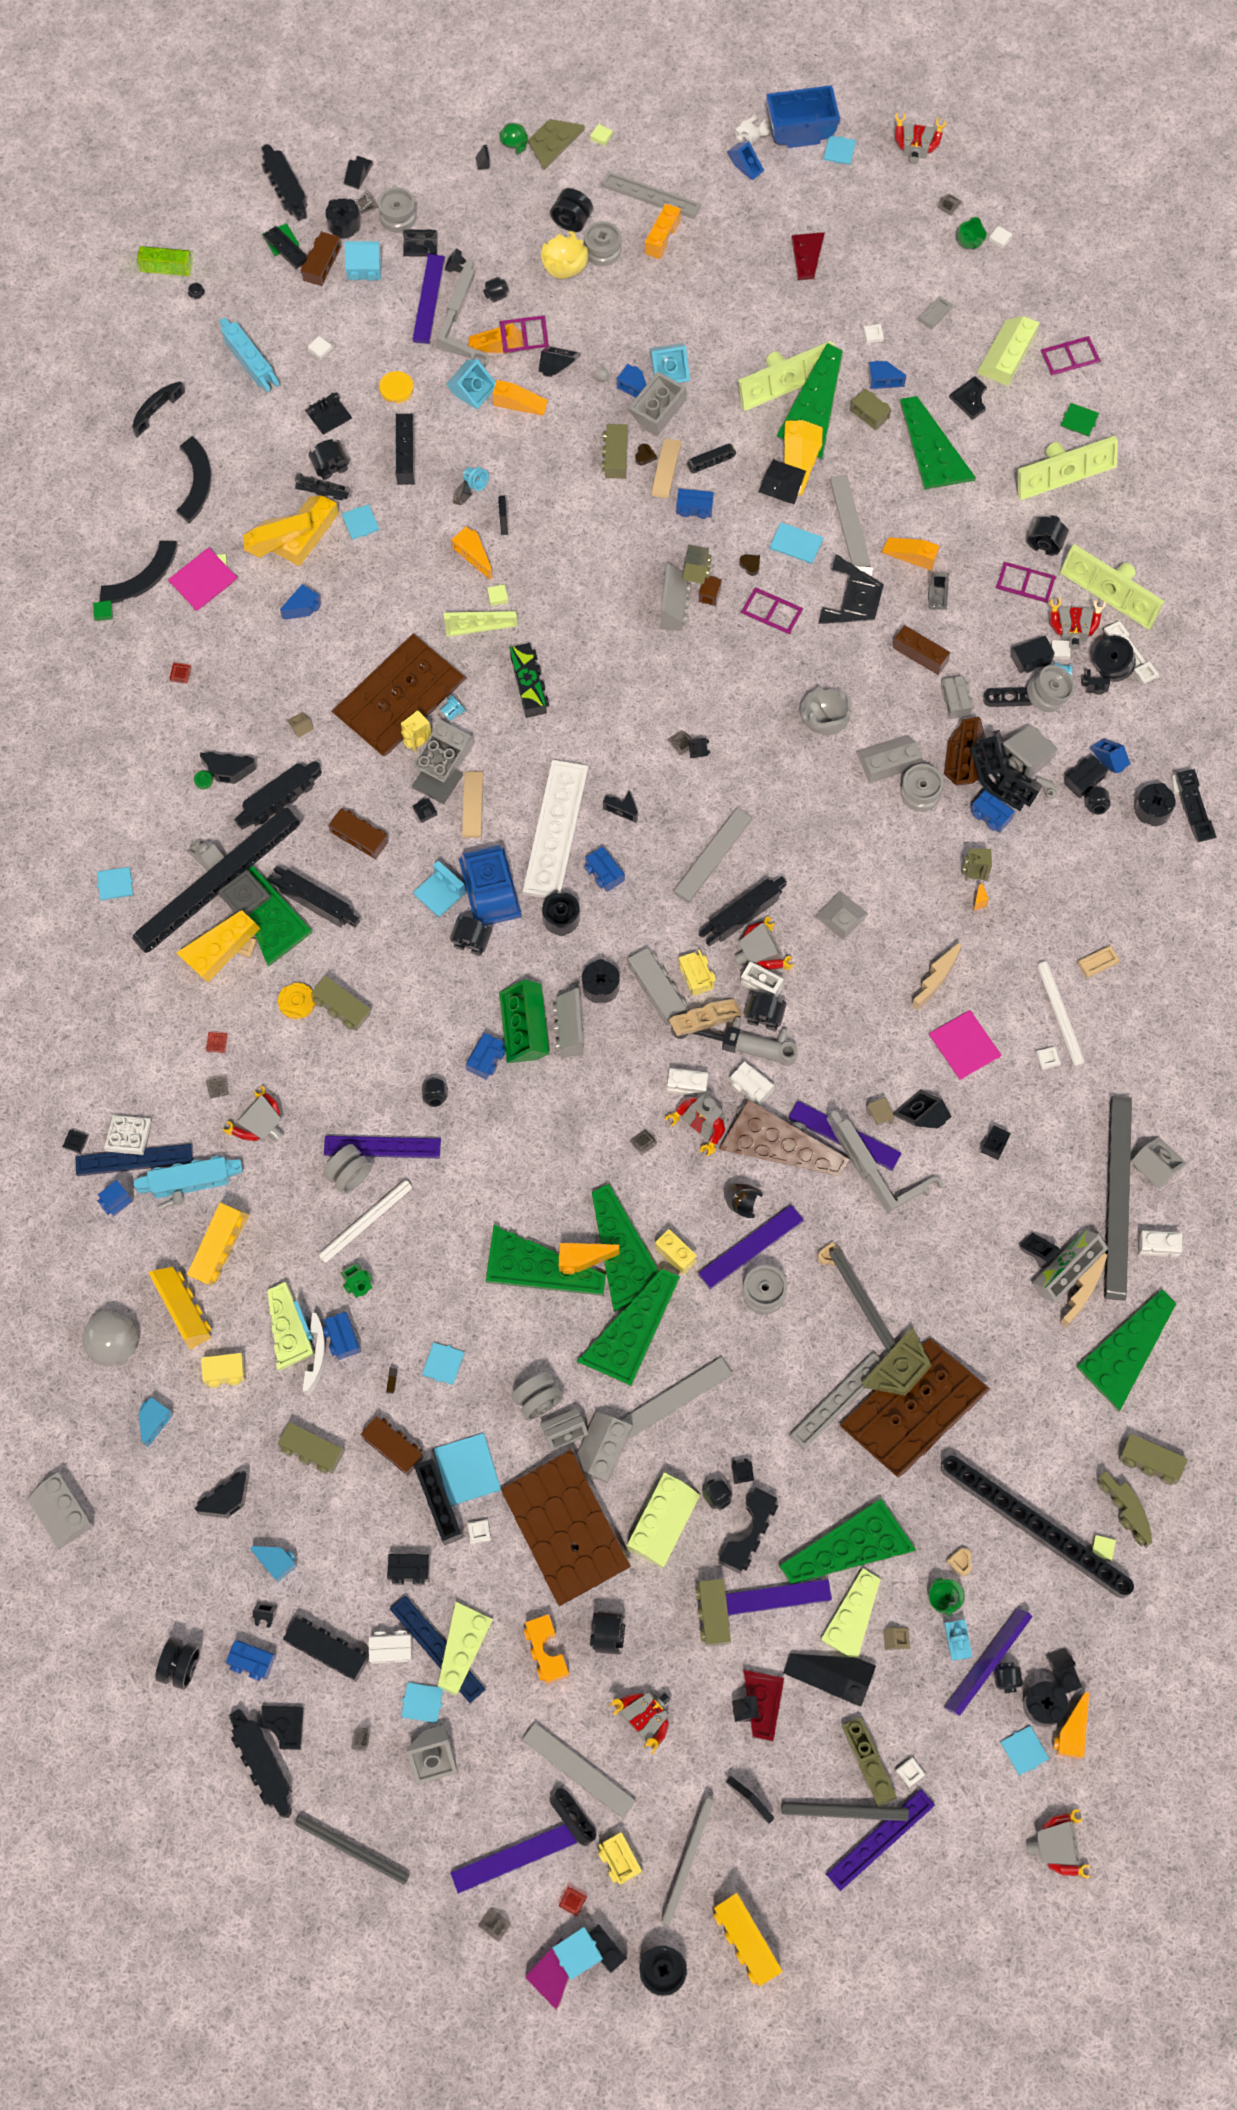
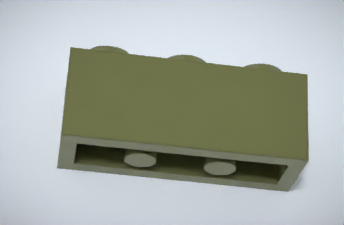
M607 424L606 431H603V442H606V446H602V457H605V461H602V472H605V478L626 479L628 424Z
M688 545L683 580L704 584L705 578H709L712 555H709V548Z
M326 975L311 992L312 1002L318 1007L323 1006L327 1009V1013L331 1017L339 1018L343 1021L342 1024L349 1030L353 1029L357 1032L371 1014L369 1007Z
M290 1422L277 1443L282 1448L280 1450L282 1453L290 1457L292 1454L298 1456V1460L309 1466L310 1463L316 1465V1470L323 1474L328 1472L333 1474L344 1455L342 1448Z
M1130 1434L1119 1460L1123 1461V1464L1129 1468L1137 1467L1141 1469L1142 1473L1147 1476L1153 1477L1155 1475L1161 1478V1481L1165 1484L1176 1485L1180 1481L1188 1458Z
M724 1579L699 1581V1587H695L696 1600H700L701 1608H697L698 1620H703V1629H700L701 1642H705V1647L730 1644L731 1637Z

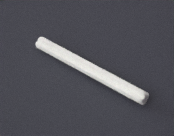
M1047 961L1038 964V970L1073 1064L1079 1066L1084 1063L1083 1055Z
M407 1180L402 1181L319 1253V1258L324 1263L329 1261L412 1189L411 1184Z

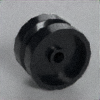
M574 188L562 189L551 207L550 216L560 228L577 233L582 230L587 222L586 220L593 212V204L581 191Z
M1116 635L1108 636L1100 640L1095 646L1093 658L1096 669L1101 677L1110 678L1112 682L1123 681L1133 673L1136 666V657L1133 647L1127 639Z
M170 1637L159 1658L155 1680L166 1685L172 1681L175 1688L185 1690L190 1684L197 1667L200 1646L190 1642L184 1646L181 1639Z
M666 1945L650 1949L642 1958L639 1968L640 1979L644 1987L652 1994L661 1997L670 1996L679 1991L685 1983L687 1976V1966L682 1954L675 1948ZM661 1967L667 1969V1974H664V1976L660 1975L659 1969Z

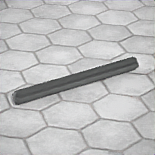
M840 1249L832 1250L830 1257L886 1351L889 1353L896 1345L895 1341Z
M798 1802L782 1803L783 1815L907 1821L909 1818L908 1808Z
M303 1815L298 1816L295 1825L397 1882L403 1885L407 1883L410 1876L408 1873Z

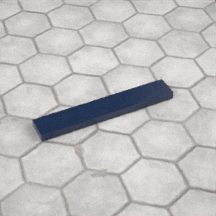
M192 1144L146 1148L143 1155L110 1152L75 1156L76 1175L86 1176L168 1167L178 1163L183 1165L190 1164L193 1161Z
M405 1595L390 1610L441 1669L447 1643ZM469 1670L459 1692L471 1704L486 1689Z

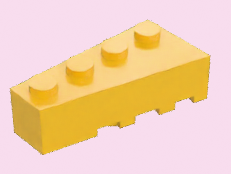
M241 910L176 953L208 983L260 928Z
M219 1203L187 1275L213 1286L219 1280L220 1271L227 1262L229 1254L250 1215L232 1206Z

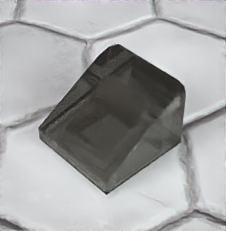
M367 190L354 200L360 214L378 208L373 194Z
M949 193L941 197L937 208L951 216L962 204V200Z
M464 480L454 491L453 504L463 505L472 495L467 480Z
M680 730L667 740L681 756L689 751L688 740H691L692 737L683 730Z
M225 1074L206 1078L210 1099L229 1095Z
M645 1129L630 1140L641 1156L657 1145V1140Z
M356 1728L354 1730L352 1750L367 1751L370 1737L368 1728Z
M490 1908L478 1927L499 1942L511 1926V1923Z

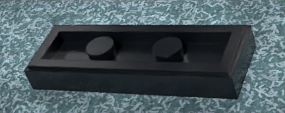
M276 225L263 234V239L295 269L306 263L307 255Z

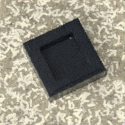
M70 1129L62 1147L82 1154L89 1136Z

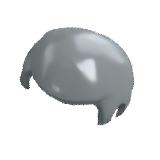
M819 686L812 692H809L801 703V718L806 727L821 735L837 734L849 722V715L852 713L850 710L851 698L847 695L845 698L841 690L834 691L829 688L823 690Z
M101 1311L94 1315L85 1326L83 1331L84 1350L88 1357L96 1364L113 1366L118 1363L123 1365L135 1353L136 1343L139 1338L136 1334L137 1328L129 1317L119 1314L117 1311Z

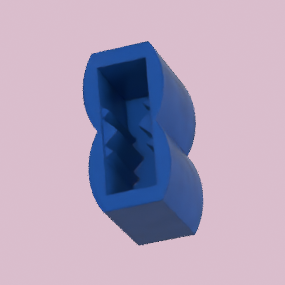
M117 1180L97 1194L100 1198L97 1202L107 1215L112 1214L113 1217L132 1203L128 1193Z

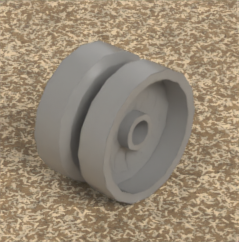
M402 187L388 188L381 193L378 198L381 225L385 229L397 233L412 228L417 217L413 194Z
M599 221L589 225L585 230L584 246L588 249V261L596 266H608L619 259L621 255V233L616 225L607 221Z
M1057 665L1044 667L1029 682L1027 687L1031 703L1037 709L1049 713L1057 711L1073 696L1075 691L1074 680L1064 668Z
M918 764L907 770L901 787V798L904 804L917 812H926L936 807L941 799L944 787V779L941 773L935 767L928 764Z
M353 1144L347 1145L338 1151L323 1170L324 1177L331 1183L336 1182L335 1187L342 1194H348L358 1187L369 1175L373 1166L367 1157L360 1156L361 1152Z
M762 1265L755 1267L746 1275L743 1285V1299L747 1307L753 1312L762 1315L772 1314L784 1304L787 1281L780 1270L773 1266Z
M549 1372L540 1373L527 1380L511 1395L516 1405L523 1406L521 1413L526 1421L540 1417L554 1408L563 1399V1394L559 1388L552 1387L554 1380Z

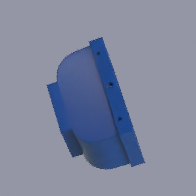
M833 85L766 94L774 140L778 144L787 145V148L820 144L821 140L834 135L837 125L840 124V115Z
M498 844L461 853L459 864L473 918L483 922L481 926L521 918V911L504 848H501V845Z

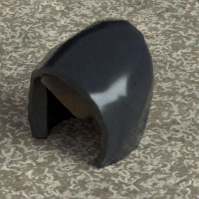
M742 1181L728 1184L724 1189V1199L729 1209L740 1216L755 1218V1214H753L754 1203L757 1195L762 1197L763 1192L751 1184Z

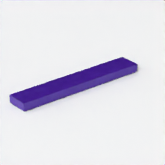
M432 254L427 256L412 338L413 343L430 344L445 256Z
M797 1101L789 1116V1120L801 1122L806 1125L807 1129L841 1145L827 1121L828 1116ZM856 1130L874 1161L893 1171L902 1153Z
M325 1136L324 1156H334L343 1147L353 1144L361 1152L360 1156L440 1159L441 1138Z
M792 1205L700 1271L698 1273L699 1277L711 1290L800 1225L804 1219Z
M829 1579L726 1594L728 1616L832 1601Z
M1019 1608L1014 1611L944 1706L945 1709L958 1716L963 1713L1033 1616L1029 1612Z
M920 1789L901 1806V1808H908L909 1810L907 1821L886 1820L829 1871L826 1876L841 1892L927 1814L935 1804Z
M564 1824L450 1874L457 1893L460 1894L577 1844V1841Z

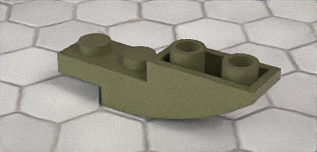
M1105 1471L1097 1479L1099 1482L1098 1486L1104 1493L1108 1492L1113 1498V1504L1118 1509H1123V1512L1118 1516L1121 1519L1120 1524L1135 1535L1133 1538L1137 1544L1147 1548L1152 1544V1534L1149 1521L1139 1499L1127 1482L1119 1486Z
M859 1717L843 1724L842 1728L850 1749L877 1807L897 1799V1795L862 1718Z

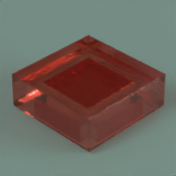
M173 662L169 677L170 681L188 684L192 669L191 665Z
M208 1032L206 1051L226 1053L228 1034Z
M568 1887L558 1907L578 1917L587 1896Z

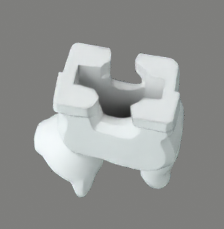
M755 114L751 118L742 121L740 126L734 130L735 138L741 142L743 137H745V140L750 141L752 145L759 137L768 136L770 131L766 119L757 127L753 124L757 119Z

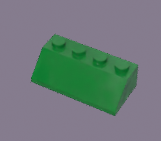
M524 979L499 992L507 1063L534 1061L549 1055L541 983Z

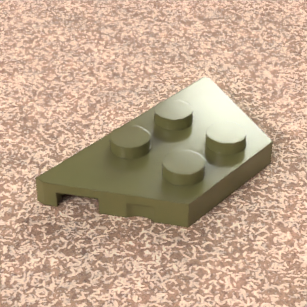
M549 119L528 140V144L534 151L536 159L539 160L541 168L545 170L585 130V126Z
M912 1327L862 1382L864 1388L906 1396L931 1368V1363Z

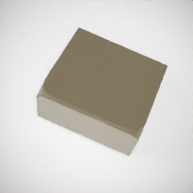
M303 712L287 721L298 738L314 730L310 719Z
M890 1627L883 1630L885 1650L910 1649L909 1628Z

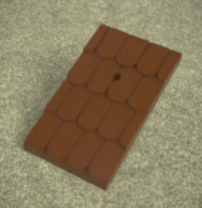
M413 633L331 712L385 757L404 739L401 733V723L417 711L426 718L467 677Z
M931 1338L922 1345L931 1363V1368L906 1396L876 1390L839 1425L898 1478L905 1474L922 1455L924 1456L991 1389Z
M572 1448L500 1488L559 1607L631 1567ZM576 1543L578 1547H573L572 1544Z

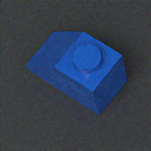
M750 141L738 142L727 151L734 166L750 180H754L764 172Z
M877 360L869 362L868 376L870 389L905 387L906 374L888 361Z
M628 363L617 377V389L635 398L646 386L642 370Z
M301 584L280 608L282 618L287 620L307 617L313 612L318 611L321 605L319 594Z
M1103 738L1089 747L1098 760L1111 772L1120 773L1127 766L1131 765L1125 747L1122 744Z

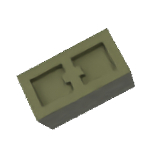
M866 388L851 401L850 411L875 431L887 419H890V406L886 402H882L873 392L868 391Z
M968 849L967 855H964L961 873L965 875V881H967L968 877L975 880L988 881L992 868L991 849Z

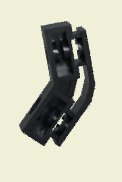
M1000 730L981 734L979 739L974 741L971 746L981 785L988 793L1018 811L1022 810L1024 804L1030 807L1043 785L1009 766ZM992 774L1000 785H996L988 775Z

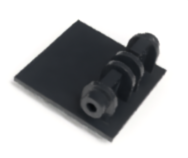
M332 392L326 398L323 397L322 400H317L316 403L308 405L309 407L305 409V412L322 435L352 419V416L340 402L337 392Z

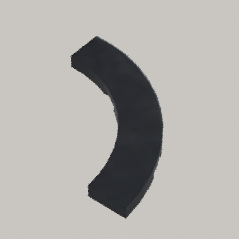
M193 436L179 446L191 463L193 483L186 500L176 510L177 514L189 524L201 512L206 499L209 497L212 482L211 468L203 447Z
M159 540L157 552L150 564L141 573L127 581L101 586L99 602L111 601L112 604L124 602L123 600L138 597L154 587L166 575V571L171 563H173L178 547L177 541Z

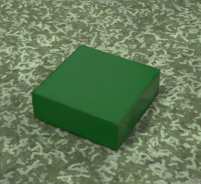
M111 601L93 603L95 621L113 619Z

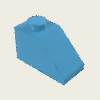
M152 1397L148 1401L143 1402L138 1413L141 1440L147 1447L150 1446L173 1416L170 1410Z
M252 1546L250 1548L277 1583L297 1567L294 1563L296 1558L289 1550L285 1552L280 1547Z

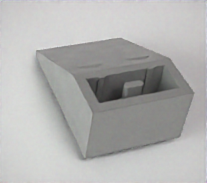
M439 720L412 767L445 783L468 755L474 744L473 738L458 728Z

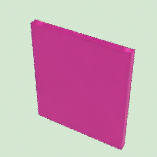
M208 547L170 577L168 581L187 600L193 609L198 611L238 578Z
M971 1010L929 1033V1036L959 1080L964 1079L966 1076L1002 1056Z

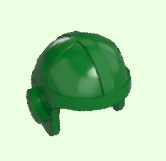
M508 123L500 131L499 139L504 145L515 147V153L518 155L526 149L528 134L521 124Z
M971 217L969 221L963 222L957 231V240L965 249L979 248L987 237V232L979 217Z
M942 1577L933 1581L929 1591V1602L936 1611L951 1616L953 1615L952 1613L962 1607L965 1600V1591L959 1582L952 1579L943 1580Z

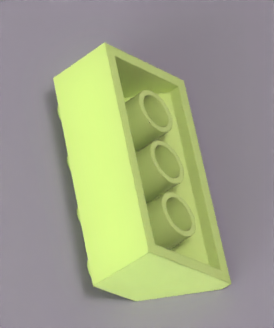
M1025 316L1006 320L977 373L1009 386L1037 335L1039 322Z
M664 1473L627 1544V1550L664 1568L700 1494L684 1482Z

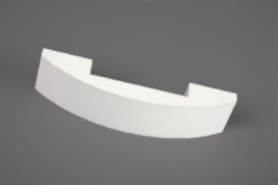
M1120 621L1104 628L1106 637L1113 635L1122 636L1132 645L1136 657V666L1131 674L1134 678L1144 685L1159 677L1158 672L1150 661L1146 663L1129 640V633Z
M312 1313L310 1327L311 1335L317 1337L313 1372L305 1371L303 1392L308 1396L314 1390L321 1377L326 1357L325 1335L316 1313Z

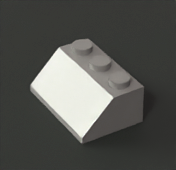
M657 372L628 407V410L643 429L658 436L686 402L687 387Z
M670 564L666 565L661 609V629L682 631L683 625H687L688 614H684L685 609L689 608V598H686V594H690L691 583L683 580V572Z
M908 735L856 751L869 783L904 773L912 766L921 764L923 759L916 741Z
M578 988L556 997L557 1004H553V1014L558 1016V1022H554L555 1033H559V1040L555 1041L556 1051H560V1057L583 1056Z
M596 1411L588 1428L589 1435L584 1437L576 1455L583 1472L608 1484L631 1434L632 1425Z
M59 1472L42 1482L28 1498L29 1503L58 1550L94 1527Z

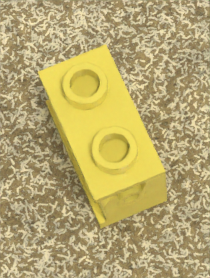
M417 711L401 723L404 745L408 749L412 748L417 752L416 747L426 743L431 735L429 721Z
M700 949L698 950V955L694 952L678 957V965L692 996L714 989L715 975L713 971L709 972L707 957L701 954Z
M669 1229L655 1242V1250L682 1275L697 1262L695 1259L697 1255Z
M241 1353L201 1358L202 1379L206 1386L216 1388L220 1387V1384L223 1383L239 1385L240 1381H245L244 1357Z
M622 1833L599 1845L601 1850L597 1853L603 1864L607 1862L611 1870L608 1871V1874L613 1883L618 1882L621 1885L642 1873Z

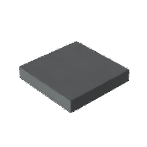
M455 769L452 775L443 783L421 771L412 788L445 804L463 777V773Z
M248 870L218 891V895L235 914L242 910L247 916L270 899V895Z

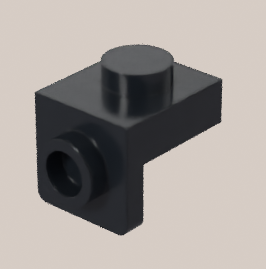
M1087 669L1085 676H1082V687H1085V692L1097 695L1108 692L1110 678H1091V669Z
M993 1126L981 1153L999 1160L1011 1133Z
M756 1696L732 1700L735 1722H749L751 1719L759 1718Z

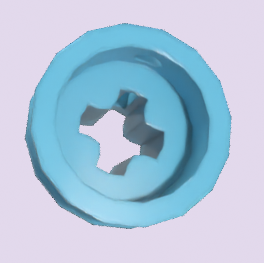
M468 467L464 471L463 480L468 483L471 489L481 491L486 487L489 474L485 469L481 467Z
M452 694L449 699L446 698L447 703L440 709L450 721L458 714L462 716L463 712H467Z

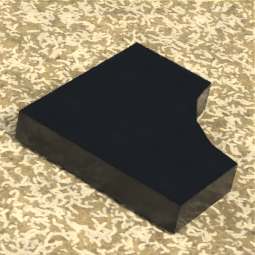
M974 376L952 392L949 398L973 420L986 410L985 405L982 403V394L987 390V386Z
M501 495L498 497L501 535H508L505 495Z
M262 1706L260 1727L268 1729L276 1735L280 1750H301L304 1707Z
M731 1776L725 1781L764 1821L770 1824L774 1820V1816L755 1794Z

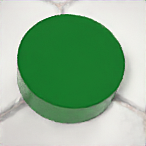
M208 771L196 773L194 776L196 787L202 790L210 788L213 784L212 775Z

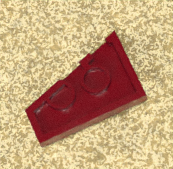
M825 232L791 235L798 281L815 279Z
M743 1670L747 1697L756 1696L759 1718L750 1720L752 1738L773 1742L785 1678Z

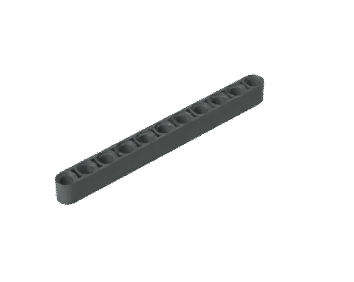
M1111 1096L1106 1217V1246L1108 1249L1105 1251L1107 1258L1105 1261L1104 1299L1125 1301L1127 1295L1132 1098Z

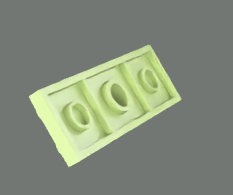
M832 341L827 342V343H829V344L835 346ZM827 343L787 360L780 352L769 354L766 359L768 368L738 380L743 410L747 411L803 387Z
M1112 436L1069 452L1059 442L1050 444L1046 449V455L1049 459L1018 469L1019 499L1024 500L1116 468L1118 439L1116 436Z
M1075 544L1071 547L1060 571L1062 575L1148 630L1154 625L1165 602L1131 580L1136 573L1131 564L1122 563L1115 570Z

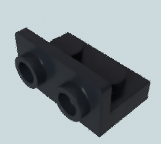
M403 230V257H427L428 254L437 255V230Z

